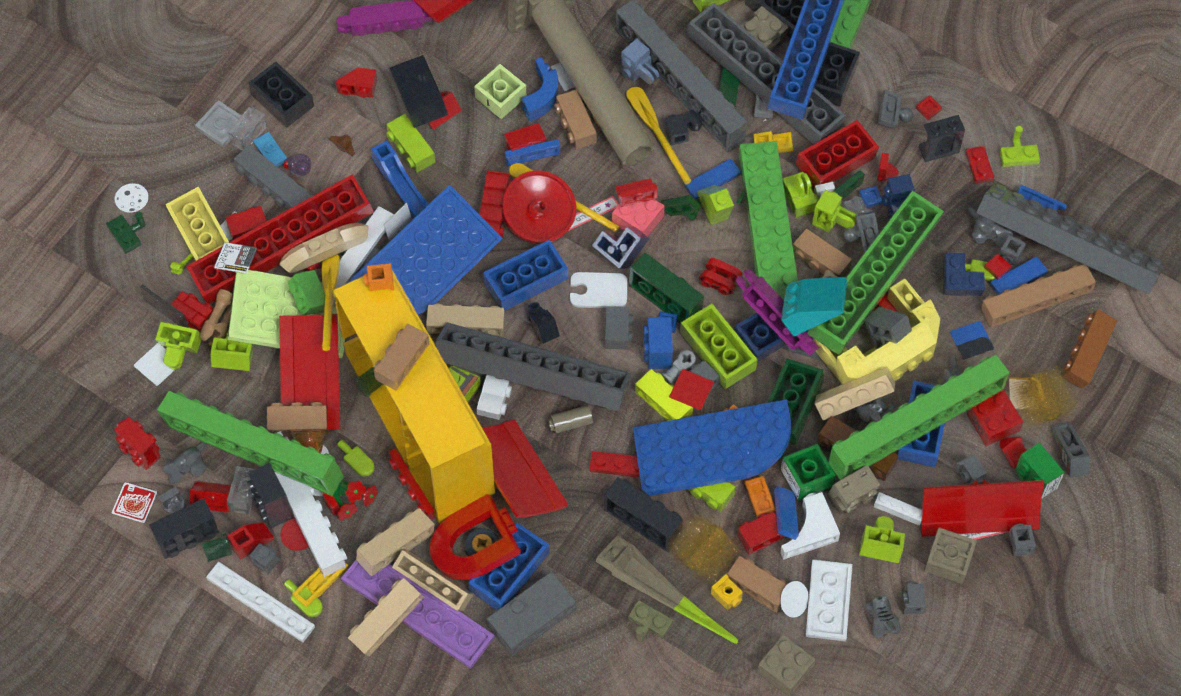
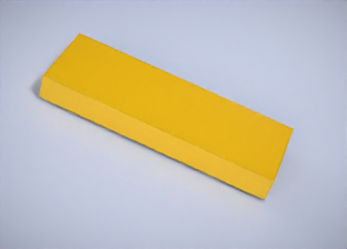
M345 563L346 568L326 575V577L323 576L320 568H318L292 593V596L307 607L315 598H319L349 568L348 564ZM305 587L313 593L307 600L299 595Z

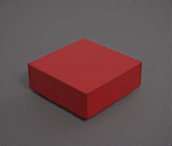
M929 95L916 105V109L927 120H930L942 110V106Z
M999 254L994 256L984 266L997 280L1012 267Z
M323 493L324 502L332 515H337V512L340 510L337 501L333 496Z

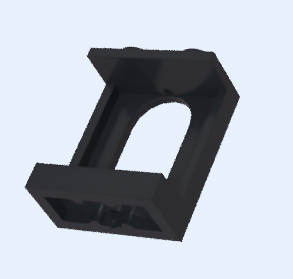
M959 115L924 124L928 137L927 141L920 143L918 148L925 162L960 152L965 128Z

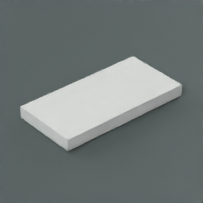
M812 560L806 637L846 642L852 564Z

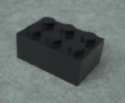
M830 42L814 88L832 104L841 107L857 68L860 52Z
M274 62L248 82L251 95L286 128L314 107L312 94L277 62Z
M270 462L248 472L250 480L247 481V484L250 488L251 498L256 508H259L263 522L265 524L269 523L272 529L292 519L287 495Z
M204 498L149 524L164 559L173 558L181 551L192 549L198 543L210 540L219 533L214 516Z

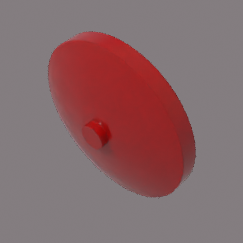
M529 171L519 175L509 184L502 199V214L508 228L520 239L533 244H541L549 239L551 242L559 240L569 231L576 217V200L571 188L560 177L546 171Z

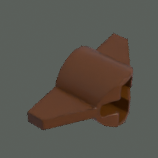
M331 136L329 138L330 141L336 144L339 150L347 152L353 157L355 152L350 136Z

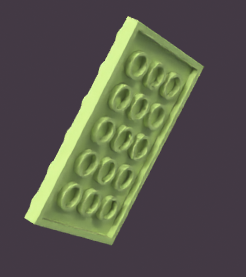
M248 270L247 273L236 272L228 340L280 348L279 316L301 315L287 283L292 277ZM335 303L332 306V314H337ZM324 310L310 315H324ZM338 320L339 358H342L345 339L342 338Z

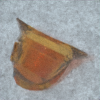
M288 431L293 436V440L298 441L306 448L308 446L315 448L318 453L322 452L325 437L331 433V431Z

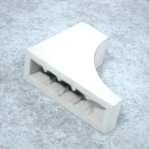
M822 492L818 494L810 493L803 499L802 507L805 514V524L796 540L793 539L781 546L780 554L783 560L839 540L840 532Z

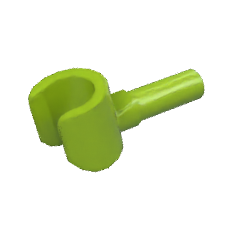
M189 254L180 263L173 261L170 265V268H172L171 272L178 275L182 274L184 266L194 256Z

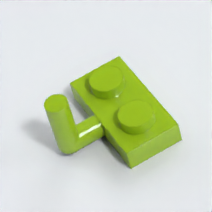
M1021 126L1015 128L1013 135L1014 147L1000 148L1003 167L1034 165L1040 162L1037 145H1021L1020 138L1023 131Z

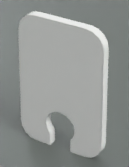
M577 272L571 276V286L584 285L587 288V292L583 295L570 293V303L572 306L582 308L625 307L627 303V277L624 274Z

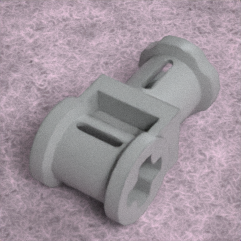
M691 351L681 352L678 359L673 362L672 367L667 372L661 374L669 385H674L682 369L690 371L692 366L695 365V355Z

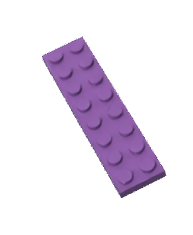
M355 560L342 576V582L378 606L379 599L385 594L388 595L393 590V584L397 580L405 578L424 598L402 623L471 669L495 638L494 634L392 568V565L389 564L371 577Z

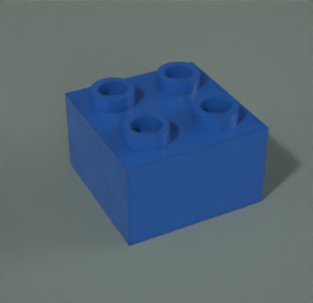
M671 317L648 318V325H644V361L648 362V369H670L672 367Z

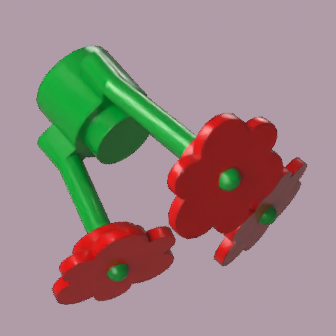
M341 480L333 494V497L341 506L337 512L338 519L340 521L346 518L349 519L357 511L358 508L354 502L361 500L362 494L364 506L368 507L370 503H373L378 493L376 486L372 485V487L366 489L359 480L350 483ZM346 494L351 503L344 504L339 495L343 496Z

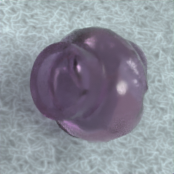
M297 154L293 157H287L283 165L292 174L301 176L310 172L311 160L307 155Z

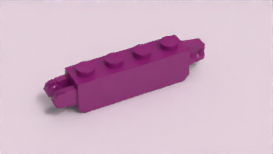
M413 0L354 7L349 11L350 15L338 17L336 24L338 25L337 30L339 33L352 32V36H364L365 34H381L389 31L397 32L405 29H418L424 27V22L432 21L433 19Z
M745 269L743 274L747 280L742 276L736 278L737 284L744 291L742 293L743 298L791 349L799 348L804 350L809 356L812 355L819 347L813 341L814 338L807 334L809 330L794 337L781 321L784 300L762 276L758 278L750 269Z

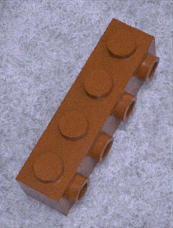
M1099 309L1086 316L1084 320L1086 324L1077 335L1078 342L1072 347L1070 351L1071 357L1063 366L1065 371L1062 378L1079 388H1083L1090 383L1117 323L1116 319Z

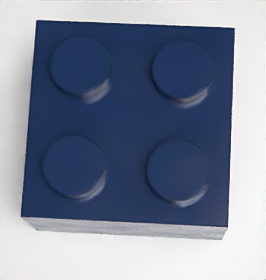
M758 313L738 323L733 329L757 358V362L781 349L785 344Z

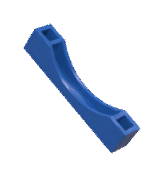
M386 140L371 148L372 159L404 205L407 203L410 214L414 219L429 203L417 190L396 152Z

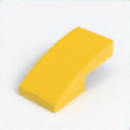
M772 131L754 134V143L777 141L778 153L794 151L791 132L773 135Z

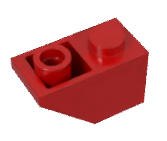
M360 67L354 69L336 81L337 93L356 95L362 98H373L377 83L376 70Z
M264 522L244 525L227 535L231 547L240 560L251 554L259 543L264 546L274 540L273 535Z

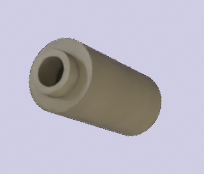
M588 405L550 415L548 420L550 431L554 430L555 434L593 424L592 414Z

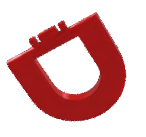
M486 494L454 512L438 526L431 539L430 555L437 569L451 579L469 580L477 578L521 553L512 535L518 530L507 509L499 510L492 496ZM492 517L502 539L471 556L460 557L453 553L454 543L462 533Z

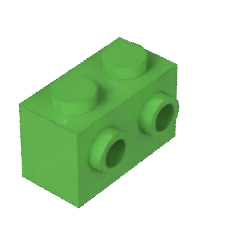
M315 270L297 273L287 282L301 315L319 313L325 309V293Z

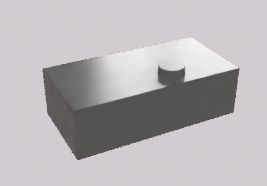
M550 572L487 618V625L513 657L576 611V601L556 576Z

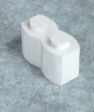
M490 375L486 376L477 406V415L500 420L501 415H505L507 409L505 400L506 397L510 398L512 391L508 380L497 379Z

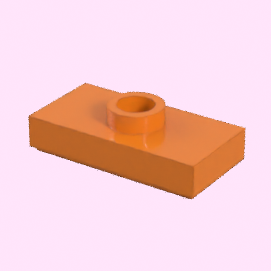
M764 476L745 481L744 484L756 517L758 518L763 513L769 514L773 511L776 513V508Z

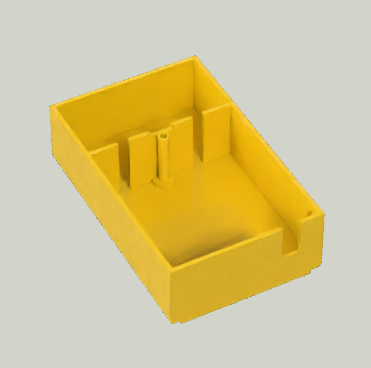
M393 270V291H390V289L370 291L369 286H365L364 276L333 290L342 338L345 339L357 334V337L343 343L344 351L404 462L432 505L437 522L441 524L448 516L486 494L492 496L495 493L491 443ZM407 324H410L428 334L429 345L395 391L375 379L374 366L378 360L383 359L387 347L390 344L393 345L396 341L398 332L404 329Z

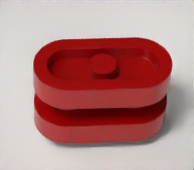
M709 258L705 265L707 270H703L699 276L701 284L704 287L718 290L723 295L733 294L736 288L735 283H737L736 278L742 276L743 273L735 266L716 258Z

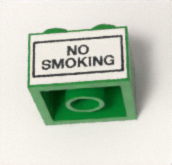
M1040 442L1021 454L1015 469L1016 475L1021 481L1044 480L1042 498L1059 487L1065 473Z
M818 444L785 456L782 459L780 469L798 501L804 499L810 493H819L833 487L836 474Z

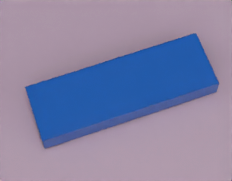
M559 139L530 145L514 151H505L506 165L511 166L516 163L560 155Z
M729 159L691 180L689 184H685V188L694 200L699 199L697 191L712 185L722 186L740 176L741 171L733 160Z
M1035 257L1005 273L1000 279H994L990 282V286L997 295H1000L1005 290H1014L1022 284L1031 283L1047 274L1048 270L1039 258Z
M777 486L774 490L778 534L796 540L799 532L795 494L790 490Z

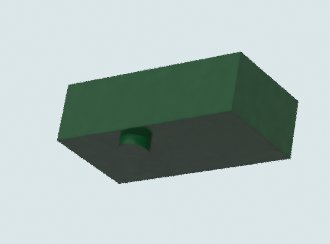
M644 253L630 267L629 286L663 312L677 315L676 320L679 324L702 310L704 295L690 286L684 278H679L647 253Z
M787 358L767 403L787 400L791 418L789 443L797 445L815 403L816 395L819 394L824 382L823 369Z

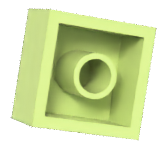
M501 64L474 86L475 98L500 119L514 109L522 101V97L527 96L526 85Z

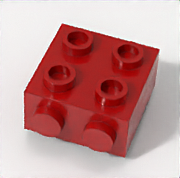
M127 417L125 420L120 421L114 429L117 436L115 439L120 444L118 447L125 455L130 454L132 456L131 460L136 466H142L147 470L161 458L158 451L160 448L155 443L157 440L150 432L145 433L143 431L144 428L137 420L133 421L130 417Z

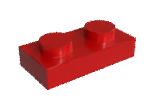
M985 146L966 149V156L975 184L993 181L994 174Z

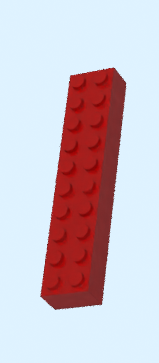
M352 174L229 243L256 247L257 250L248 270L266 273L279 266L281 258L297 245L340 226L356 223L374 213ZM223 246L186 266L208 304L216 301L217 293L220 289L228 292L234 291L236 272L214 268Z

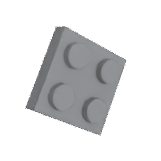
M218 100L195 124V128L224 148L247 124V119Z

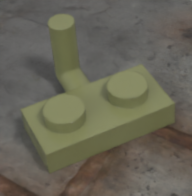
M638 600L628 616L629 620L640 625L636 628L635 638L637 641H642L648 631L663 639L673 624V619Z

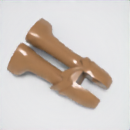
M223 289L218 291L212 315L209 320L205 321L200 332V338L203 341L210 338L208 343L210 347H212L214 338H224L229 331L233 294ZM227 307V310H226V312H225V314H224V316H223L221 322H220V323H217L218 320H219V318H220V316H221V314L223 313V311H224L225 308Z

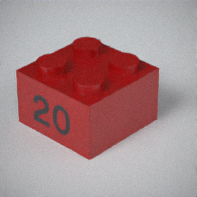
M1004 390L970 408L967 413L968 418L985 446L1020 432L1023 424L1022 418Z

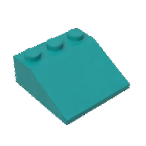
M846 277L802 279L798 282H792L786 287L781 321L794 337L844 313L847 287Z

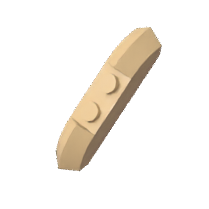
M352 223L333 229L292 248L281 258L279 265L289 273L305 269L364 243L368 238L369 226L362 223Z

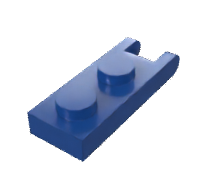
M1021 185L1017 192L1029 201L1035 200L1039 202L1044 208L1064 211L1067 207L1066 204L1024 185Z

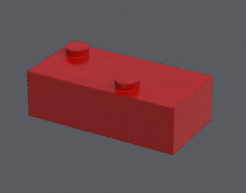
M856 120L798 153L795 165L801 172L808 175L812 187L815 188L816 185L835 182L873 160L877 155L879 146L860 122Z

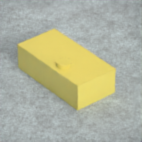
M199 187L165 204L196 261L222 247L224 243H229Z

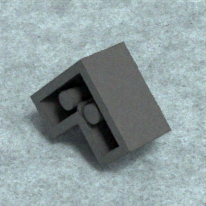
M883 307L876 309L864 320L876 350L888 342L897 344L912 331L907 315Z

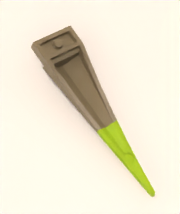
M617 535L598 555L596 562L612 572L611 575L734 644L738 643V639L687 599L631 543Z

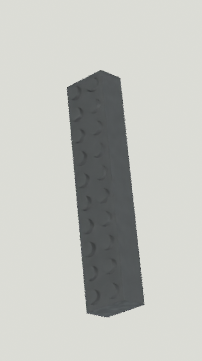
M632 0L616 10V32L628 45L638 39L650 49L651 66L658 71L659 79L689 111L694 110L695 113H699L702 116L703 127L726 152L729 153L744 143L747 129L746 118L742 114L740 115L734 105L724 98L723 93L712 85L711 80L701 73L699 67L690 61L688 55L681 52L676 42L668 38L664 29H660L656 25L655 20L645 13L644 8Z
M715 3L711 4L689 22L687 36L769 105L770 96L783 61ZM815 88L803 120L777 112L813 144L840 130L843 127L846 116Z
M993 184L985 193L977 214L1147 294H1150L1165 266L1161 259L1147 256L1140 249H1132L1125 242L1115 241L1109 238V235L1106 233H1098L1092 230L1089 225H1081L1069 216L1059 215L1052 208H1044L1035 200L1029 201L1023 198L1024 196L1020 193H1012L1006 190L1007 188L1003 185Z
M448 322L438 336L435 345L445 364L454 365L460 369L476 371L478 374L494 376L497 379L512 381L518 385L523 384L536 390L541 389L554 395L566 396L572 400L584 401L590 405L602 406L608 410H620L627 394L631 373Z

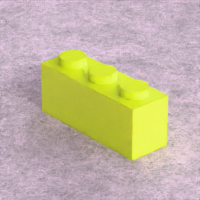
M651 369L635 383V393L667 421L688 418L693 414V407L669 398L674 385H669L660 373H655Z

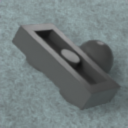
M886 89L882 92L878 124L895 129L898 125V118L903 122L912 120L913 111L911 109H900L902 95Z
M875 211L857 214L859 230L849 227L844 232V238L848 242H855L858 237H861L864 252L868 250L880 234Z

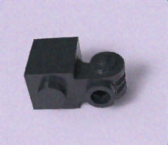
M694 110L687 111L684 115H671L665 118L664 128L671 146L688 142V128L692 131H699L702 127V116L699 113H695Z
M531 303L527 310V319L531 321L535 335L544 344L559 337L560 334L553 315L548 310L543 309L539 303Z

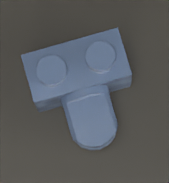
M638 39L621 52V73L625 78L635 82L641 77L649 85L659 78L658 71L651 66L650 49Z

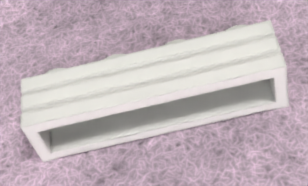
M879 492L874 504L875 508L920 526L922 509Z

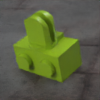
M801 172L782 178L785 197L795 218L814 212L819 200L817 194L812 192L808 175Z
M825 189L815 206L812 225L829 233L835 223L845 228H853L857 218L855 213L841 206L842 197L835 192Z
M160 322L155 340L161 346L167 347L163 363L168 368L176 370L182 366L186 351L198 353L202 339L200 338V332L196 329Z
M228 333L226 339H213L211 367L250 371L253 358L251 343L228 340Z
M881 516L876 520L874 527L865 526L859 555L899 563L904 548L905 533L893 531V520L889 517Z

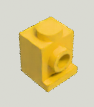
M727 574L711 588V595L727 610L732 606L734 608L737 607L742 601L743 592L729 579ZM728 589L731 593L727 594L725 591Z

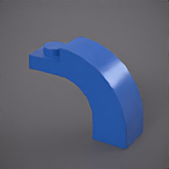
M542 57L535 59V70L542 82V86L537 92L522 97V108L529 121L538 119L548 113L556 103V96H558L556 69L550 70L548 63H544Z

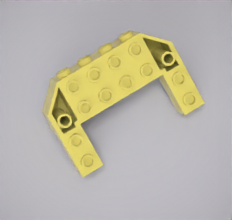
M906 279L890 287L887 297L899 313L907 315L912 331L897 344L888 342L876 350L874 347L862 354L857 346L849 350L845 347L841 354L838 355L816 339H813L819 347L816 353L842 385L884 367H888L894 381H897L903 376V373L908 370L910 372L918 367L919 363L927 362L934 356L940 317L931 300L924 302Z

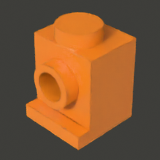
M391 263L367 266L368 274H364L365 286H369L370 291L394 290Z

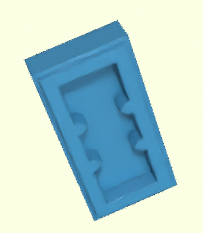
M269 132L253 140V144L258 151L276 167L284 164L285 160L288 162L287 157Z

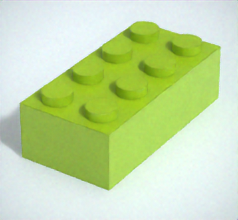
M713 304L708 305L681 322L680 334L702 361L705 360L720 375L719 383L724 389H727L756 370L757 358Z

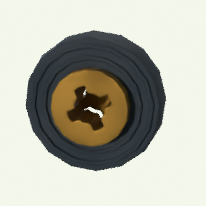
M486 528L476 529L466 538L465 552L467 556L474 555L497 542L499 538L492 530Z

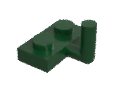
M690 195L661 200V204L665 206L664 211L669 216L684 214L688 219L694 221L699 212L701 201L694 200Z
M136 212L137 223L132 226L128 224L123 215L106 223L107 228L125 254L142 245L135 234L136 231L146 225L142 212Z

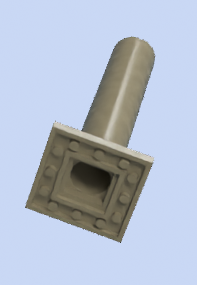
M509 0L508 29L510 33L520 32L531 24H537L623 166H633L636 162L640 163L650 156L655 146L569 9L574 5V0Z

